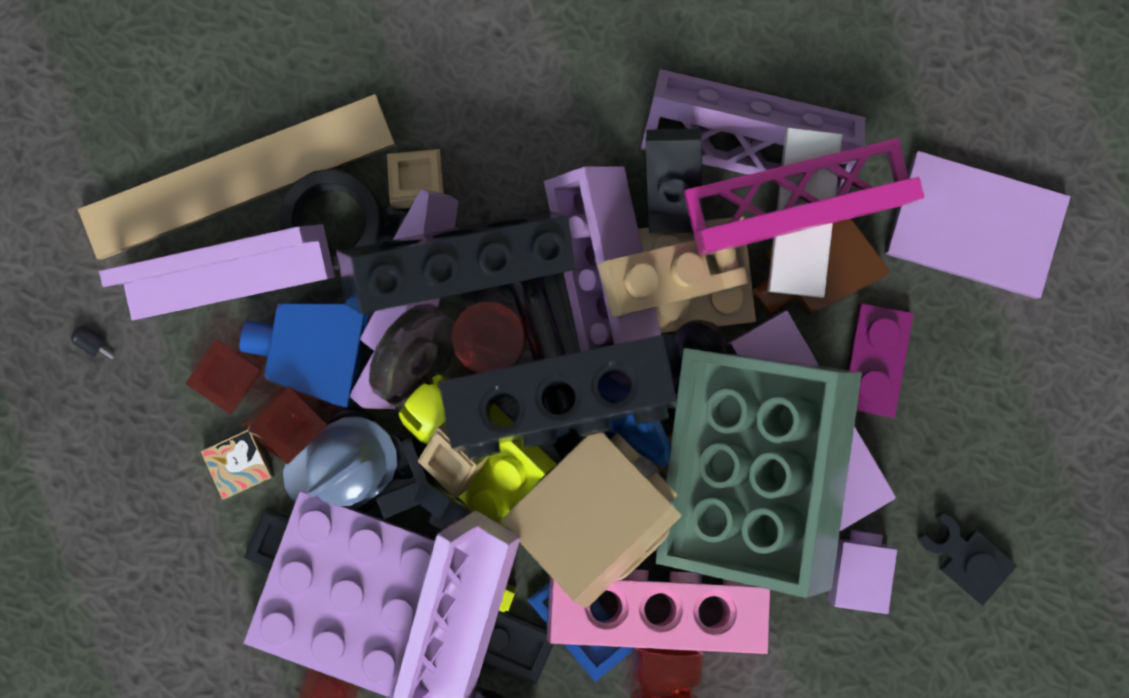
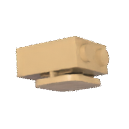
M603 433L587 436L500 520L507 529L521 537L520 543L574 602L586 609L614 581L624 579L631 574L664 542L669 535L671 526L682 517L671 505V502L678 496L677 493L655 471L647 479L633 465L641 456L618 433L611 440Z

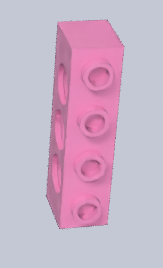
M635 569L627 577L614 581L606 589L615 595L618 608L611 619L597 621L591 614L590 606L586 609L574 602L550 576L546 639L549 643L768 654L770 589L726 579L722 580V584L702 583V574L695 572L670 571L669 582L648 581L649 570ZM662 593L670 602V613L663 622L652 624L645 616L644 607L646 601L652 595ZM715 596L722 604L723 614L717 624L706 627L700 621L698 615L699 606L707 597Z

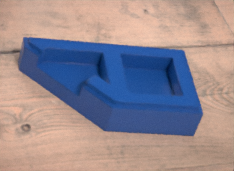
M607 376L600 384L599 393L607 402L620 403L628 398L631 389ZM633 416L611 420L612 430L604 432L606 435L613 438L618 433L637 453L663 468L666 466L670 458L671 445L660 421L635 425Z

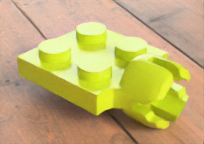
M442 375L433 377L434 384L432 385L424 383L419 386L404 404L405 407L403 406L399 412L402 424L420 442L428 445L437 428L446 423L438 382L449 379ZM495 404L492 405L490 417L494 425L505 427L514 423ZM522 439L501 443V453L489 456L468 490L458 496L472 511L480 512L505 528L507 527L500 520L557 465L539 446L523 448Z

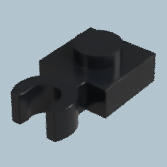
M938 512L935 518L945 526V538L940 542H933L928 536L921 533L917 539L926 550L935 554H945L949 557L939 570L983 606L1018 565L977 530L973 529L965 539L961 538L958 523L952 517Z

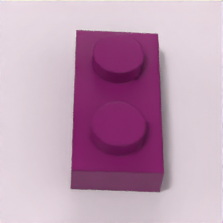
M866 304L858 305L847 370L862 372L857 411L895 418L914 313Z

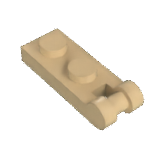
M694 240L615 258L598 264L612 318L750 283L746 267L740 268L735 251L737 247L699 256L696 241ZM715 255L720 274L710 275L705 256Z

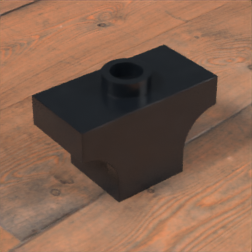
M701 128L646 130L649 233L693 232L683 192L687 189L702 186ZM699 199L702 210V199Z

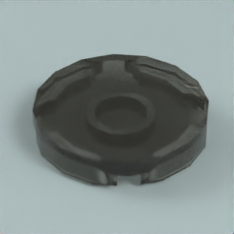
M431 303L418 304L402 313L394 321L378 343L370 363L369 384L375 395L396 407L405 406L404 404L419 386L424 383L432 385L428 381L436 371L441 375L444 370L446 371L455 351L457 340V327L455 321L448 317L449 314Z

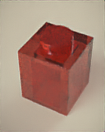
M279 386L242 423L278 461L288 465L327 427L290 387Z

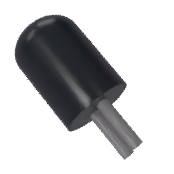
M79 326L72 332V343L95 358L100 351L109 358H114L102 348L107 340L88 327Z

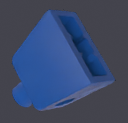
M278 304L274 325L248 320L244 322L240 336V352L268 356L265 379L338 406L351 407L354 400L349 396L358 381L364 349V342L360 340V337L368 325L370 313L359 314L346 306V304Z

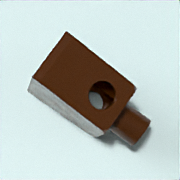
M851 219L832 224L826 286L823 298L767 292L769 278L754 288L752 292L758 303L770 316L793 299H795L807 315L885 277L890 273V270ZM772 246L762 255L769 266L771 263Z

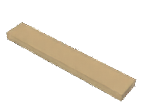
M374 94L79 208L78 211L97 259L102 260L289 188L297 180L313 171L338 169L396 145L378 98Z

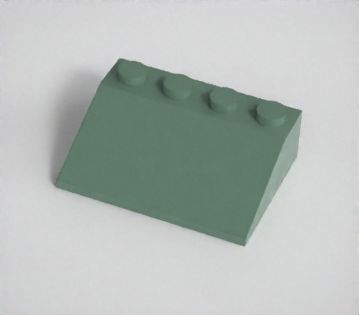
M684 348L666 481L678 495L671 502V505L682 517L671 526L669 535L658 546L656 564L805 598L832 590L862 372Z

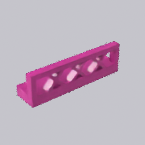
M899 138L695 187L683 192L699 256L908 205L925 198L920 176L909 179ZM887 153L894 183L873 187L856 177L867 158ZM856 161L850 172L838 166ZM827 169L845 180L835 197L819 200L803 190L814 171ZM803 174L797 186L785 179ZM772 181L792 194L782 210L767 214L752 205L750 201L761 184ZM851 185L861 190L846 194ZM750 187L744 199L731 192ZM719 194L739 206L729 223L706 229L699 199ZM798 197L809 203L793 207ZM745 210L756 216L740 220Z

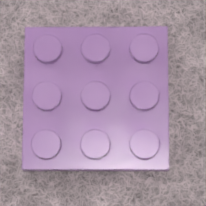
M301 490L243 644L393 698L436 539L349 506H334L322 501L318 496L310 498L307 494L308 491Z

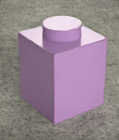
M851 530L850 539L839 538L832 590L828 591L827 601L834 607L889 614L897 549L887 544H882V534Z

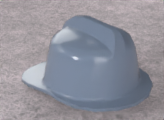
M343 417L328 424L304 441L287 457L283 470L285 489L290 498L295 502L299 492L305 490L308 491L307 494L310 498L318 496L322 501L334 506H349L357 509L381 493L392 481L398 465L397 450L389 433L376 422L363 417Z

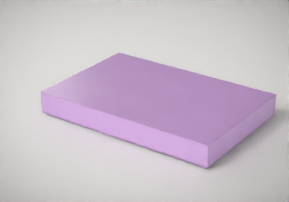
M920 151L915 152L908 176L909 179L920 176L925 198L898 207L885 254L1035 299L1041 298L1071 196Z

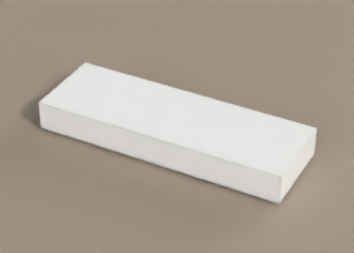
M787 128L785 131L782 166L841 152L843 134ZM827 169L816 170L803 190L819 200L833 198L836 196L838 176ZM803 174L785 179L797 186ZM779 186L777 211L784 208L792 194ZM798 197L793 207L809 203ZM833 223L773 238L767 292L816 298L824 297Z

